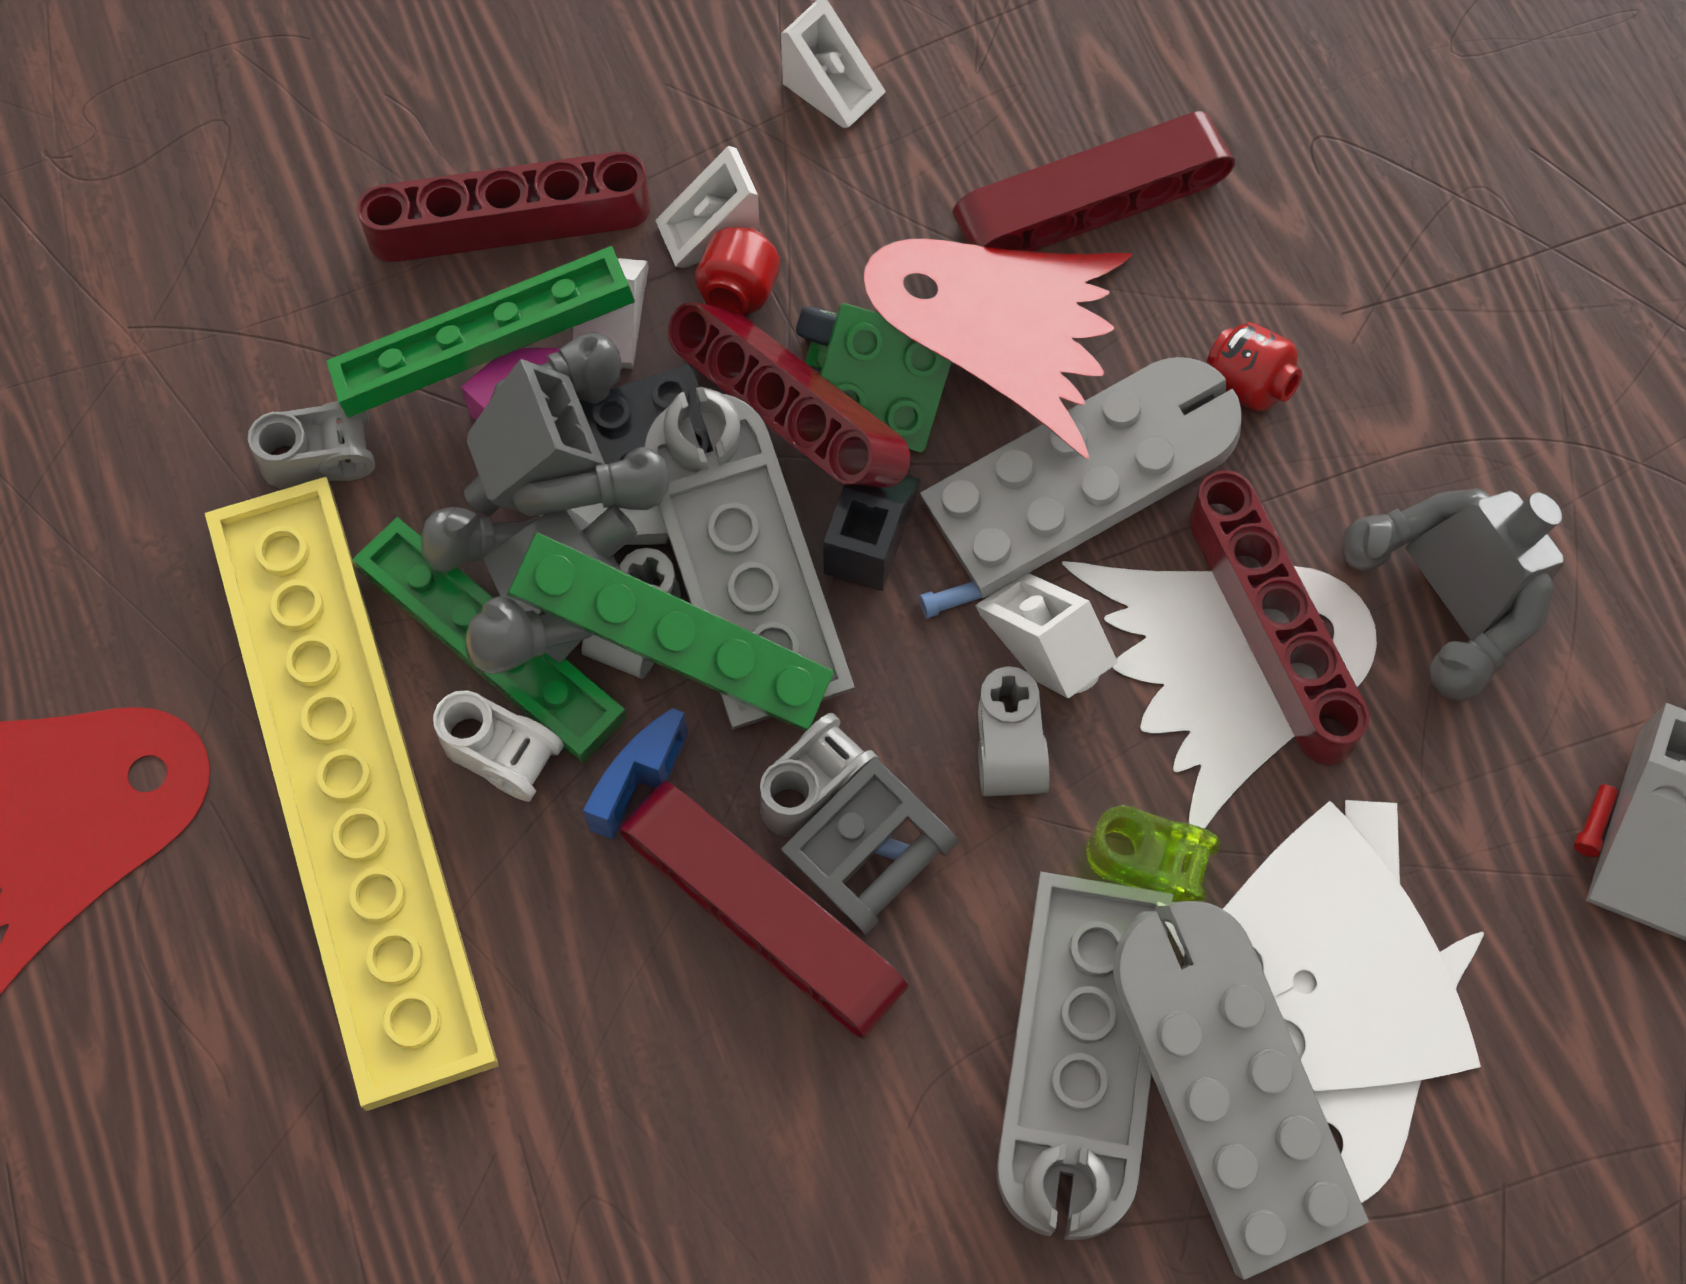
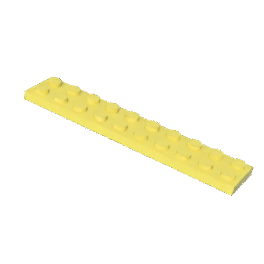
M327 477L205 513L361 1107L365 1111H369L498 1067V1061L338 507Z

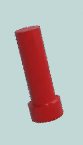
M1606 784L1599 786L1583 831L1577 834L1573 847L1577 852L1589 857L1600 855L1604 844L1602 837L1619 794L1615 787Z

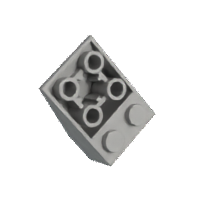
M1665 703L1638 732L1586 901L1685 941L1686 710Z

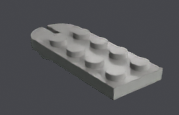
M1175 357L1154 362L1085 400V405L1078 404L1067 410L1083 438L1089 459L1084 458L1051 429L1042 424L920 492L924 507L969 578L976 585L981 597L985 598L1225 462L1234 451L1240 437L1241 407L1234 390L1231 389L1226 392V379L1223 375L1205 362L1192 358Z
M704 387L696 388L697 405L713 450L704 454L703 449L699 447L689 417L684 392L678 394L669 407L653 422L647 434L645 448L654 450L667 462L669 486L658 507L690 604L834 670L822 701L853 691L855 686L764 421L750 405L736 397L721 394ZM720 693L732 730L771 718V716Z
M1040 871L997 1158L996 1176L1000 1195L1010 1213L1025 1227L1041 1235L1050 1237L1056 1229L1058 1212L1055 1210L1060 1174L1072 1176L1064 1236L1066 1240H1084L1105 1233L1118 1223L1134 1200L1139 1180L1151 1071L1117 992L1113 974V963L1117 945L1135 917L1142 911H1156L1155 906H1157V902L1165 905L1172 903L1173 894ZM1161 921L1168 937L1169 929L1165 921Z
M1182 901L1169 903L1164 906H1155L1156 911H1142L1138 914L1122 935L1116 948L1113 963L1115 986L1235 1275L1245 1280L1368 1223L1369 1220L1252 943L1242 925L1225 910L1205 902ZM1161 921L1169 922L1175 928L1185 952L1181 967Z

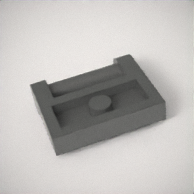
M874 756L781 848V851L839 909L864 936H867L880 923L876 916L939 853L946 856L959 843V840L930 809ZM909 821L921 835L857 897L845 883Z

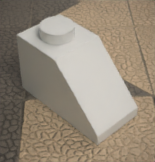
M1032 574L1024 575L975 605L980 616L1033 679L1066 698L1091 688L1098 681L1100 675L1118 663L1090 601Z

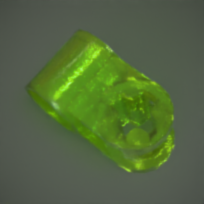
M1121 805L1112 807L1102 814L1086 843V857L1095 873L1105 879L1131 887L1173 894L1172 903L1182 901L1204 902L1206 891L1201 886L1209 858L1218 853L1221 840L1217 835L1199 826L1174 822L1132 806ZM1118 832L1128 836L1133 842L1135 853L1121 855L1112 851L1106 843L1105 834ZM1184 858H1185V859H1186V860H1185V864H1184L1183 870H1182V872H1181V868H1182L1183 861H1184Z

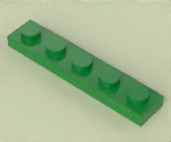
M609 246L326 360L338 402L347 418H350L635 302V299L612 246Z
M396 517L352 559L359 572L525 715L555 733L563 741L564 748L582 764L627 719L625 709L565 658L559 663L544 652L542 656L531 658L529 661L505 673L489 674L476 668L468 659L466 653V634L470 619L482 612L483 605L493 599V597L458 567L449 572L434 570L423 559L421 536L400 518Z
M538 532L533 535L506 594L802 731H807L811 727L834 673V670Z

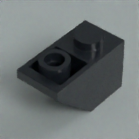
M906 475L899 484L892 488L845 484L823 541L824 574L883 591L916 499L921 479Z

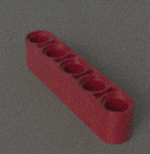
M1197 111L978 188L962 197L954 206L952 214L967 244L1033 252L1210 188L1225 179L1232 172L1235 166V159L1210 116L1206 112Z
M610 152L383 184L372 187L363 193L357 203L356 211L371 252L383 261L400 262L629 229L640 225L646 220L650 213L651 203L647 174L643 162L636 155L628 152ZM621 189H629L624 192H615ZM565 197L569 198L566 200H558ZM504 206H511V207H508V208H505V209H500L501 207H504ZM447 214H453V215H450V216H447V217H442V216L447 215Z
M695 302L683 303L676 308L668 325V339L673 350L728 395L750 405L767 426L835 480L849 485L892 488L899 484L907 475L910 466V451L906 441L898 433L743 315L731 309Z
M1227 470L1214 472L1207 476L1199 487L1189 520L1192 534L1300 748L1308 758L1317 763L1325 765L1341 763L1350 756L1368 728L1370 715L1367 705L1253 486L1244 476L1237 472ZM1209 505H1225L1229 507L1234 514H1219L1215 512ZM1243 555L1252 557L1258 561L1262 568H1247L1240 564L1236 557ZM1270 608L1279 610L1286 615L1289 623L1274 622L1265 615L1263 610ZM1291 664H1307L1317 673L1318 678L1306 679L1299 676L1292 669ZM1320 719H1335L1342 724L1347 735L1335 736L1328 733L1322 727Z
M663 780L618 828L623 839L641 857L856 1037L865 1039L907 990V982L885 959L684 792L668 781Z

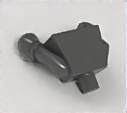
M596 332L580 335L559 349L558 352L547 355V362L537 365L520 359L508 376L499 381L495 386L490 402L468 432L467 444L478 475L465 488L464 496L469 505L483 515L490 516L494 514L500 506L521 512L527 516H538L602 503L603 508L616 505L618 508L628 510H649L661 503L668 490L669 474L667 462L652 449L639 447L626 454L621 461L610 464L604 463L578 398L592 404L604 400L609 395L610 388L619 381L621 357L613 341L609 337Z
M1481 488L1440 492L1403 511L1397 508L1388 514L1370 515L1356 519L1344 530L1341 551L1347 565L1357 571H1370L1386 563L1391 558V552L1408 544L1405 549L1470 639L1467 643L1453 641L1442 646L1429 667L1432 688L1445 699L1464 702L1479 695L1490 682L1496 670L1506 664L1505 657L1545 625L1555 588L1552 579L1563 566V555L1547 534L1561 522L1562 513L1555 501L1542 493H1533L1523 502L1519 495L1512 491L1490 496Z
M459 507L443 508L434 511L424 523L421 534L423 559L434 570L440 572H449L459 567L462 563L484 561L500 594V597L487 601L483 605L482 612L470 619L466 634V653L468 659L476 668L489 674L505 673L529 661L531 658L542 656L544 652L560 663L582 639L593 636L591 633L506 594L536 532L621 571L613 555L637 535L638 532L630 519L618 507H608L590 524L572 509L544 514L526 521L492 523L489 516L478 517L477 513Z

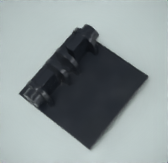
M689 363L611 389L609 395L599 403L592 404L579 400L605 464L621 461L629 452L639 447H645L647 434L655 419L682 392H684L688 403L689 417L699 447L703 449L704 454L713 451L696 401V388H699V384Z

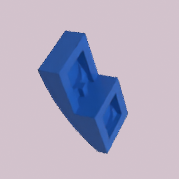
M671 708L639 732L614 759L594 788L583 809L590 831L614 840L639 782L656 788L663 780H669L688 737L684 712Z

